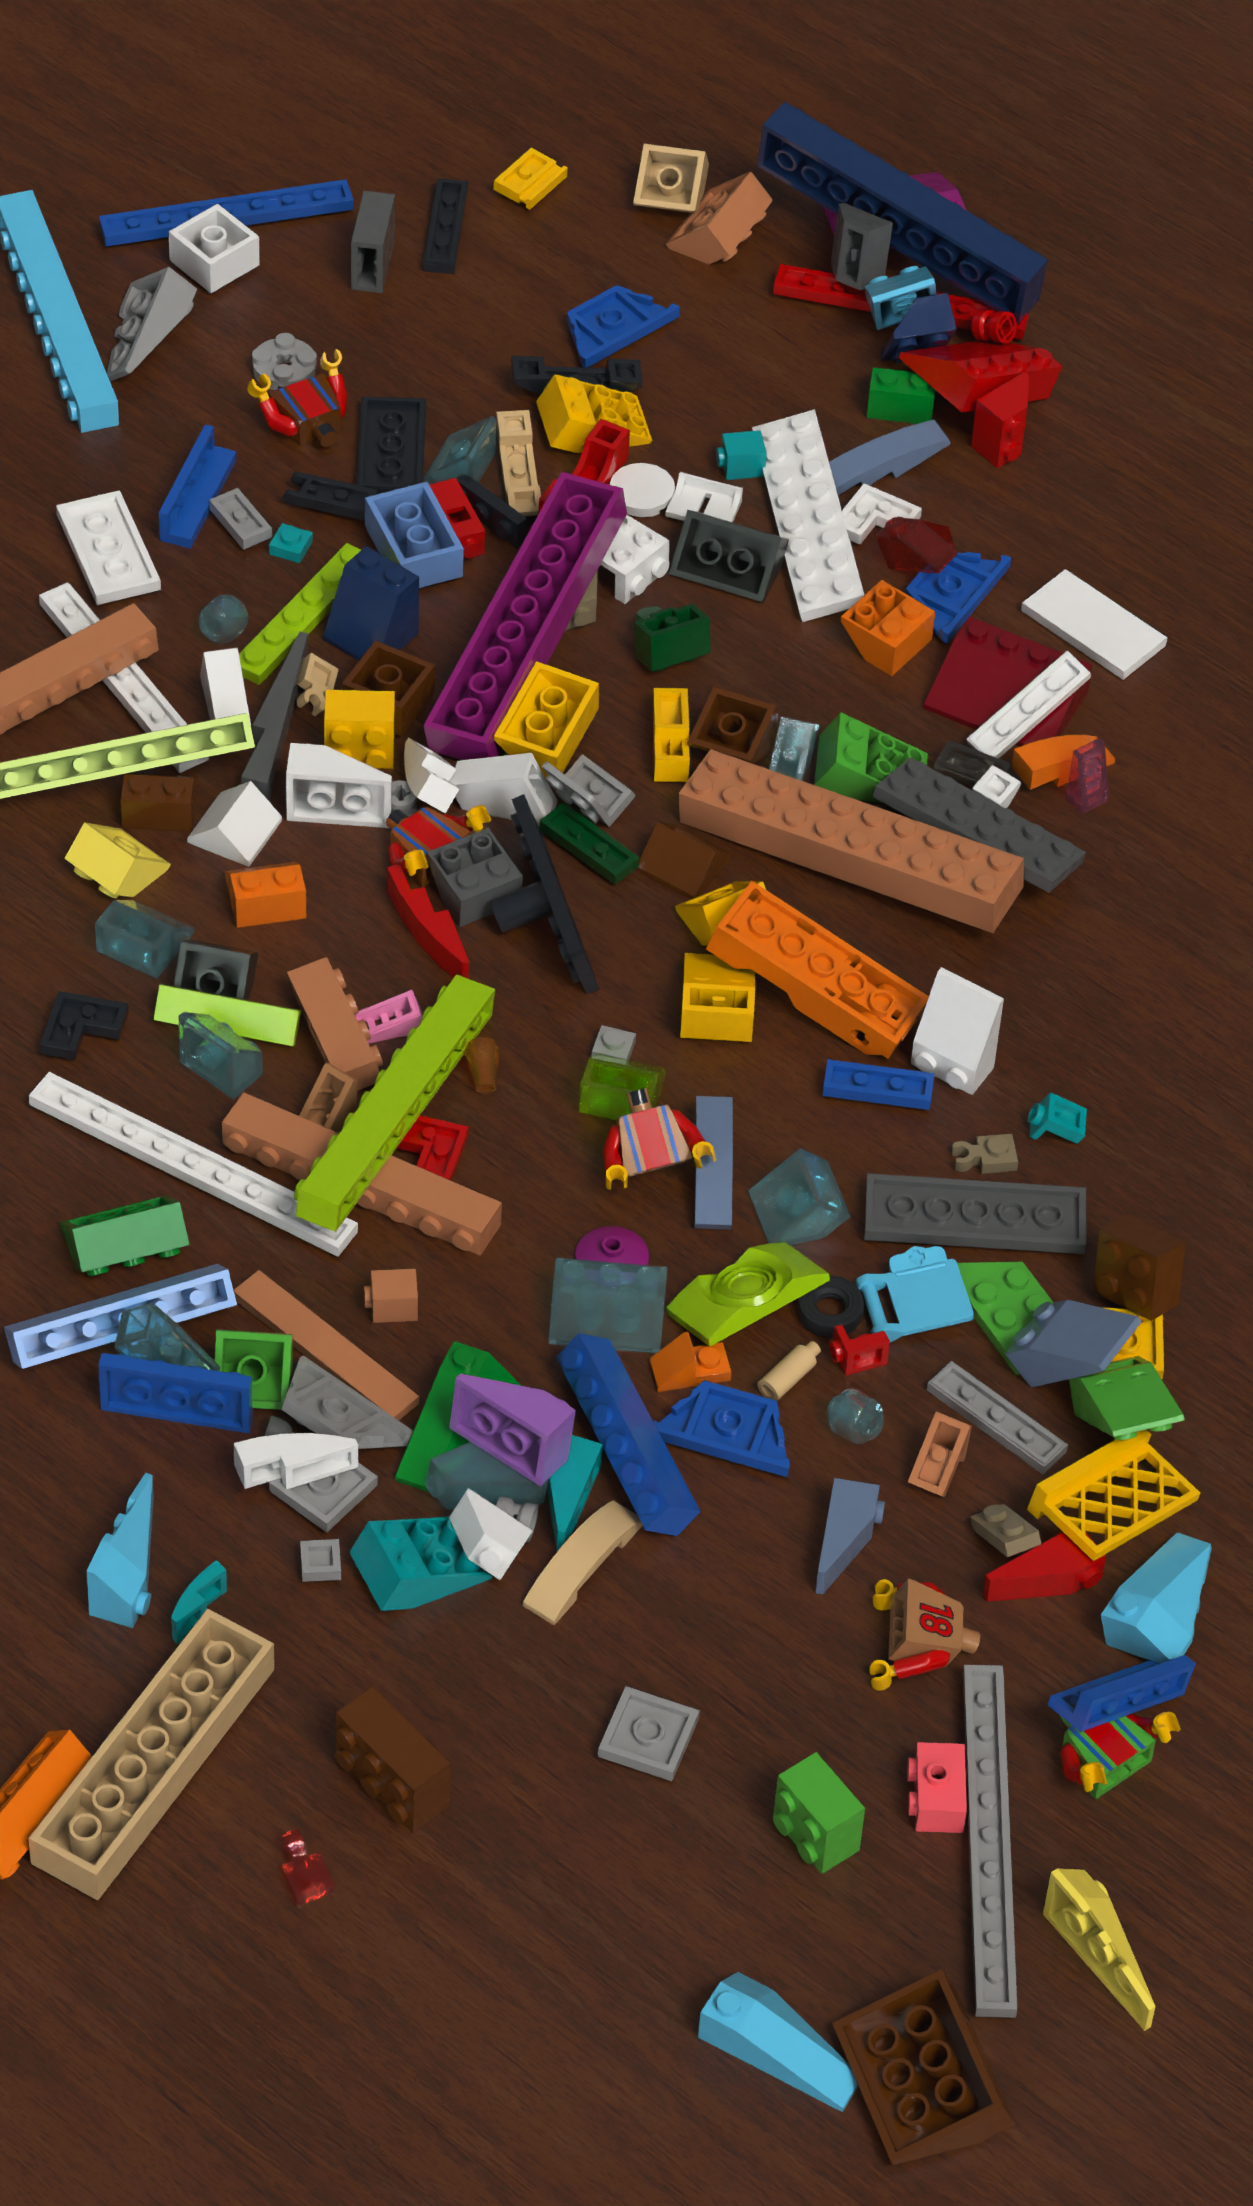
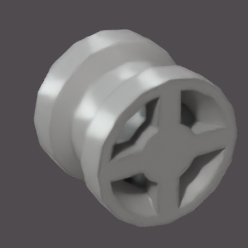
M393 781L391 813L395 810H400L410 817L417 812V797L411 791L407 781Z

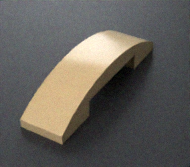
M529 410L496 412L500 463L506 503L523 516L538 515L541 491L540 485L537 482Z
M614 1500L593 1513L567 1539L544 1568L524 1599L523 1607L550 1624L555 1625L577 1600V1591L617 1546L622 1549L643 1526L638 1515Z

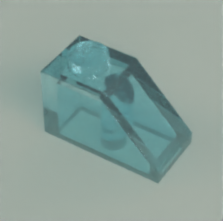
M787 716L781 717L769 770L804 781L812 759L819 724Z

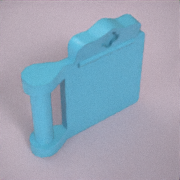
M914 1246L905 1253L897 1254L890 1258V1273H868L859 1276L854 1282L861 1291L873 1325L871 1334L885 1331L890 1343L902 1336L964 1323L974 1318V1312L957 1262L954 1259L947 1260L946 1253L940 1246L930 1248ZM884 1287H887L898 1323H887L877 1291Z

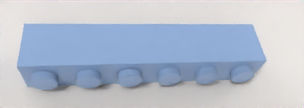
M215 1264L5 1326L4 1329L13 1363L23 1369L237 1305L228 1269Z

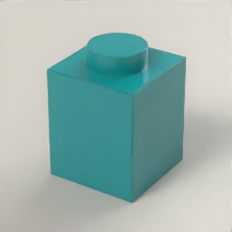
M761 430L722 434L721 447L716 448V461L718 467H723L726 480L764 477L762 468L766 467L767 452Z

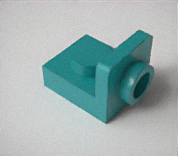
M1050 1092L1040 1103H1035L1028 1114V1122L1030 1123L1029 1137L1037 1140L1047 1130L1078 1144L1085 1137L1087 1109Z

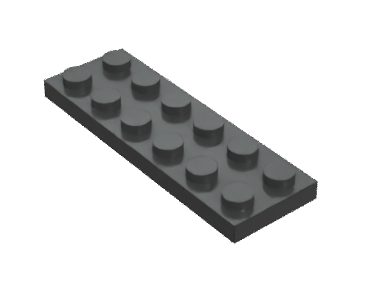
M911 757L877 784L874 790V798L916 821L1024 858V879L1048 893L1083 863L1086 854L1085 851L1074 846L1070 841L1055 836L1044 830L1042 826L1031 823L1015 814L1012 810L992 802L981 793L968 789L957 783L953 778L944 776L928 767L925 763Z
M867 1173L864 1240L1085 1254L1086 1187Z

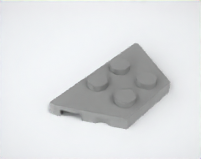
M304 1355L299 1358L281 1409L293 1417L297 1423L306 1426L316 1434L356 1439L358 1449L408 1446L414 1432L412 1429Z

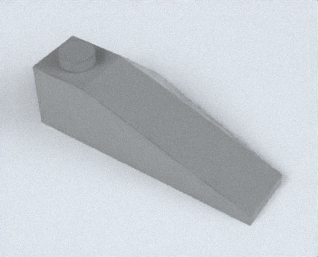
M170 267L131 282L119 311V316L123 318V323L115 331V337L119 339V343L111 351L107 370L110 381L130 374L192 310L194 305L192 300L197 288Z

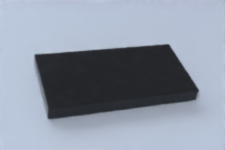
M361 396L357 467L358 486L376 489L378 494L423 483L426 399Z

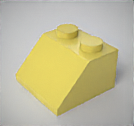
M85 822L64 858L75 866L73 871L87 880L94 879L101 884L99 886L101 892L115 899L119 895L127 897L136 896L164 874L171 865L122 829Z

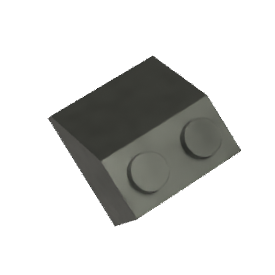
M192 939L181 941L174 986L248 1000L253 987L259 952Z

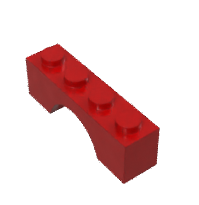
M600 419L586 437L581 457L572 475L610 484L613 474L622 468L629 459L630 430ZM556 479L552 481L539 498L538 514L557 481Z

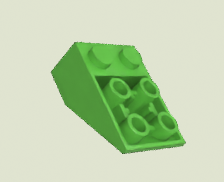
M840 712L819 735L814 785L859 801L883 803L873 797L876 785L910 757L927 765L928 753Z
M1139 1356L1110 1362L1103 1372L1069 1379L1074 1415L1086 1421L1089 1425H1093L1102 1432L1111 1435L1116 1440L1134 1438L1137 1436V1431L1146 1429L1155 1432L1165 1431L1173 1427L1172 1423L1185 1420L1184 1414L1152 1363Z

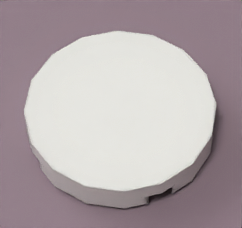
M635 463L624 466L613 474L610 485L623 488L627 515L636 517H653L660 514V510L666 506L668 507L675 492L674 479L670 474L657 465L647 463Z

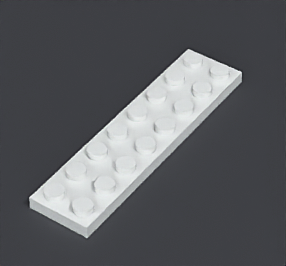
M815 409L752 427L753 431L761 430L767 452L766 467L762 469L779 535L789 539L785 558L802 622L850 609L864 596V591Z

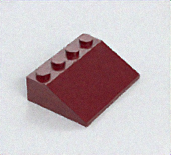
M969 616L950 647L924 702L923 709L977 730L1064 653ZM1076 658L1091 674L1092 664ZM1090 679L1015 745L1021 747L1035 741L1060 736L1087 695Z

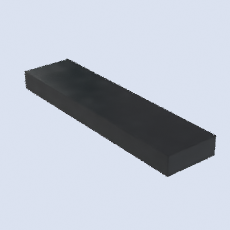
M437 179L423 260L424 272L455 274L469 181Z

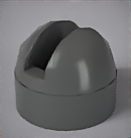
M271 1416L265 1436L292 1433V1428L288 1422Z

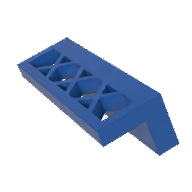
M204 425L159 511L160 541L192 548L210 513L209 500L219 496L237 461L236 451L215 446L214 426Z
M1186 1655L1160 1664L1149 1660L1050 1696L1047 1705L1079 1732H1083L1184 1695L1196 1663Z

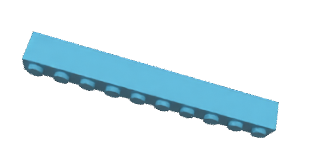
M33 190L0 196L1 245L3 250H9L8 260L12 271H17L16 279L19 291L26 293L25 304L28 313H34L33 323L36 334H42L43 336L41 338L45 356H51V371L54 378L59 377L60 379L59 390L62 399H68L69 401L67 402V408L71 421H77L81 433L118 426V400Z

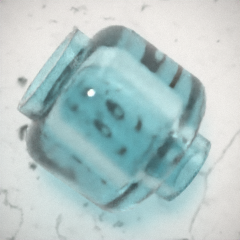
M227 594L216 596L201 610L198 618L202 633L209 640L217 644H226L233 641L246 628L249 621L245 605L238 598Z
M847 1389L830 1401L828 1405V1424L830 1429L836 1434L855 1444H863L873 1440L880 1434L884 1425L883 1409L880 1402L857 1389Z

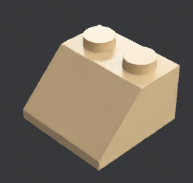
M644 144L633 204L636 206L696 213L704 195L709 168L706 152Z

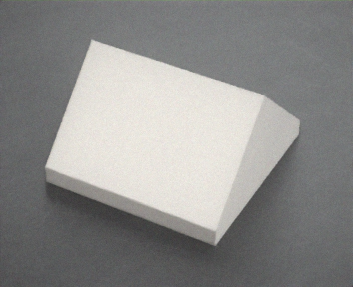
M249 781L220 792L188 836L187 843L249 867L282 822V816L258 788Z

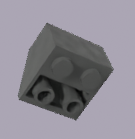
M846 203L839 204L831 266L836 281L861 291L865 289L864 286L869 285L872 279L885 276L892 222Z
M489 828L427 852V859L441 901L445 908L449 910L450 915L459 928L494 914L490 900L522 888V874Z

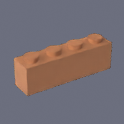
M325 957L288 971L287 974L293 996L325 1063H330L357 1080V1091L374 1085L379 1074L378 1067L383 1066V1061L377 1046L370 1047L367 1040L371 1039L364 1019L357 1021L355 1014L359 1012L352 994L345 995L343 992L346 984L340 969H332L328 958Z

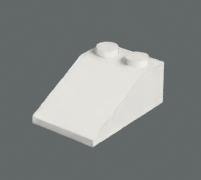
M290 743L286 771L287 821L389 828L386 826V820L391 814L392 776L326 745Z
M941 967L937 972L913 1041L911 1064L923 1072L935 1073V1077L949 1083L952 1087L973 1095L994 1068L1004 998Z

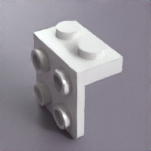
M626 515L600 564L615 573V598L626 604L636 595L638 596L643 593L645 588L657 578L663 577L669 568V540Z

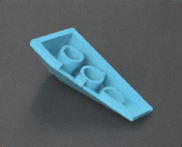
M144 1474L128 1499L126 1515L122 1513L117 1515L114 1521L113 1535L108 1533L104 1535L87 1569L89 1615L130 1628L134 1627L139 1615L144 1616L151 1601V1593H148L154 1500L153 1475Z
M739 1972L719 1983L700 2013L698 2038L841 2112L844 2111L859 2086L850 2064L773 1989Z

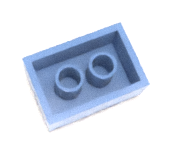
M428 482L365 497V527L379 554L419 576V588L463 577L464 548Z

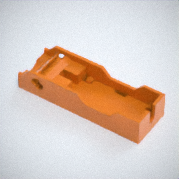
M753 881L749 883L717 925L706 947V950L733 968L752 969L787 992L797 1010L866 1055H883L889 1059L900 1041L904 1040L912 1026L917 1022V1018L924 1010L929 996ZM860 1031L865 1034L863 1041L856 1038Z

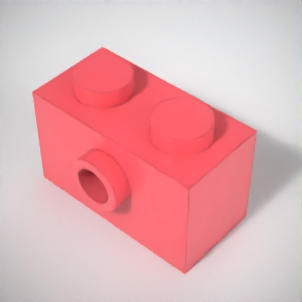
M917 1742L915 1758H908L907 1781L914 1782L915 1792L909 1791L908 1816H915V1831L963 1833L967 1813L965 1744Z

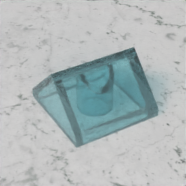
M493 415L449 435L424 479L428 483L433 484L452 478L457 479L459 475L466 474L479 483L496 454L497 420Z

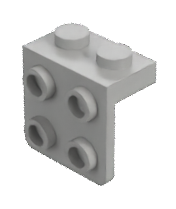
M583 754L566 774H563L547 761L541 766L548 775L545 778L546 782L556 789V795L568 805L574 802L581 808L580 812L594 824L600 820L610 827L635 798V794L629 788Z

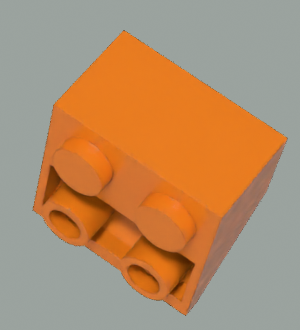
M883 580L876 584L841 616L843 626L864 660L890 676H893L933 637L935 611Z

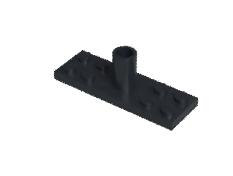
M525 794L515 797L511 800L516 813L510 816L517 834L524 832V834L519 835L522 849L527 860L533 858L529 860L531 869L536 880H541L490 900L502 933H506L554 914L548 917L555 937H558V947L565 964L568 963L567 967L574 984L581 981L586 994L599 990V985L542 832Z

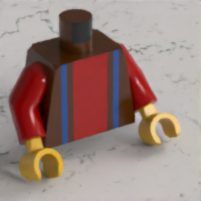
M338 349L334 351L335 363L327 361L325 352L320 359V365L329 372V377L321 373L268 393L271 381L266 374H261L258 378L262 388L256 385L254 379L249 382L248 393L260 399L261 402L258 405L268 426L273 431L291 437L300 445L318 440L322 446L328 447L336 442L338 439L337 432L341 429V418L345 416L347 406V392L343 375L338 373V366L342 360V355Z

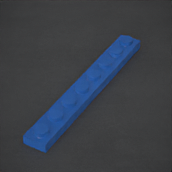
M344 179L99 216V226L105 246L169 237L170 230L216 204H219L247 226L353 210L354 200L347 180Z

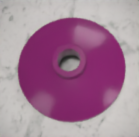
M605 1226L594 1229L581 1238L576 1247L575 1261L580 1273L589 1281L604 1287H622L635 1282L645 1273L649 1263V1251L643 1239L633 1231L617 1226Z

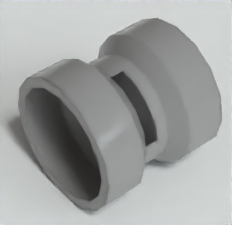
M500 1496L496 1507L532 1530V1533L526 1540V1542H529L536 1525L538 1505L529 1502L520 1505L514 1503L512 1498Z

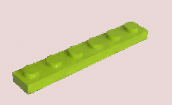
M346 543L239 653L242 676L245 679L260 685L288 656L299 632L309 634L332 609L344 566L361 551L360 549Z

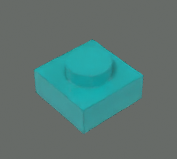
M282 523L269 544V554L301 563L313 542V532Z

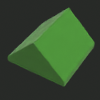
M217 1329L214 1371L237 1372L245 1376H252L253 1408L281 1410L292 1379L293 1334Z

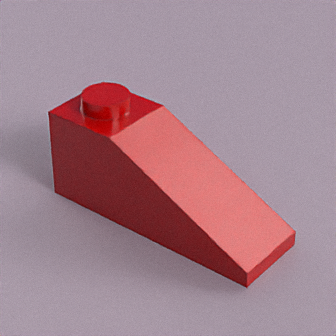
M1085 1531V1535H1086L1091 1541H1093V1539H1092V1538L1087 1534V1532ZM1062 1532L986 1574L982 1597L986 1602L1071 1595L1084 1587L1086 1589L1091 1588L1101 1580L1106 1554L1093 1561Z

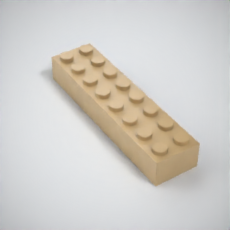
M207 1609L29 1837L31 1864L88 1896L99 1900L274 1671V1643Z

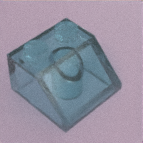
M182 1012L178 1016L180 1063L232 1099L236 1098L263 1075L262 1051L252 1041H246L236 1034L228 1024L220 1023L209 1014Z
M802 1148L748 1190L769 1243L786 1242L789 1245H795L822 1239L851 1217L828 1161Z

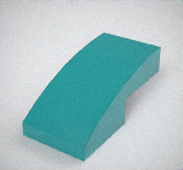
M217 1560L205 1568L191 1582L173 1611L171 1617L172 1640L176 1644L184 1640L205 1613L207 1606L227 1592L226 1569Z

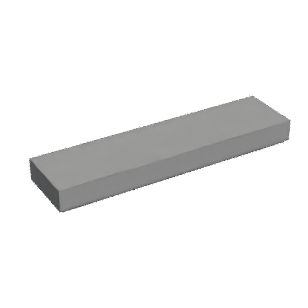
M953 1361L947 1364L927 1384L928 1392L1041 1474L1050 1469L1067 1452V1443Z

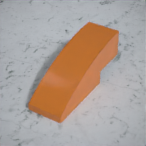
M1064 735L1050 737L1015 748L1012 769L1030 790L1050 781H1053L1059 787L1114 764L1115 757L1097 736Z

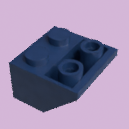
M948 293L919 297L915 300L880 355L882 361L892 360L894 363L903 362L899 359L901 352L946 346L956 331Z

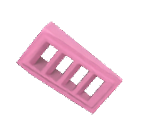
M413 990L358 1011V1014H355L357 1021L364 1019L368 1023V1030L371 1039L367 1040L368 1044L408 1036L413 1027L417 1028L420 1025L423 1017ZM381 1019L383 1024L376 1026L375 1020Z

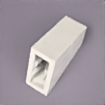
M238 648L204 652L200 678L210 720L242 713H248L249 715Z
M532 753L457 761L456 771L450 779V782L459 788L455 798L461 809L466 811L475 806L484 805L490 816L512 820L510 815L516 813L511 799L525 794L539 826L540 820L554 810L558 802Z

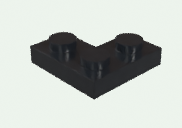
M58 991L40 1042V1054L76 1060L85 1033L120 1040L129 1014L128 1003Z

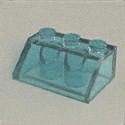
M556 1258L548 1344L567 1346L578 1333L610 1339L615 1350L659 1352L661 1350L668 1267Z

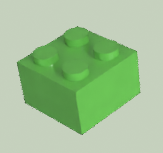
M817 1752L778 1775L773 1822L782 1835H788L797 1845L800 1856L807 1864H813L823 1874L860 1851L865 1807Z

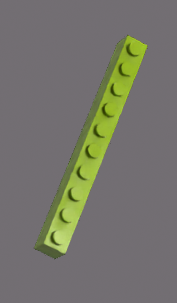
M457 974L448 986L444 985L441 988L434 1006L426 1008L420 1025L410 1030L406 1044L402 1049L397 1048L387 1070L382 1069L379 1072L373 1089L370 1092L365 1091L360 1100L359 1108L355 1113L350 1112L339 1135L334 1134L331 1137L323 1157L318 1156L315 1159L309 1176L306 1180L301 1179L298 1182L294 1191V1199L297 1200L296 1217L335 1232L338 1230L491 1018L495 996L494 988Z

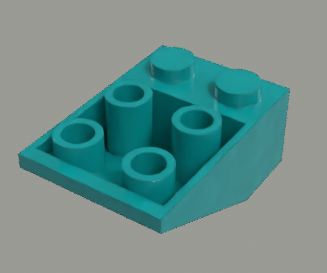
M449 1517L368 1521L349 1552L381 1611L413 1609L488 1581L493 1577V1575L467 1558Z

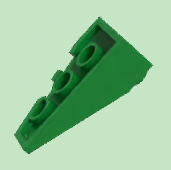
M456 1341L452 1343L435 1378L396 1473L395 1481L431 1493L460 1466V1461L474 1447L476 1449L479 1448L449 1428L456 1377L461 1373L522 1386L489 1352Z

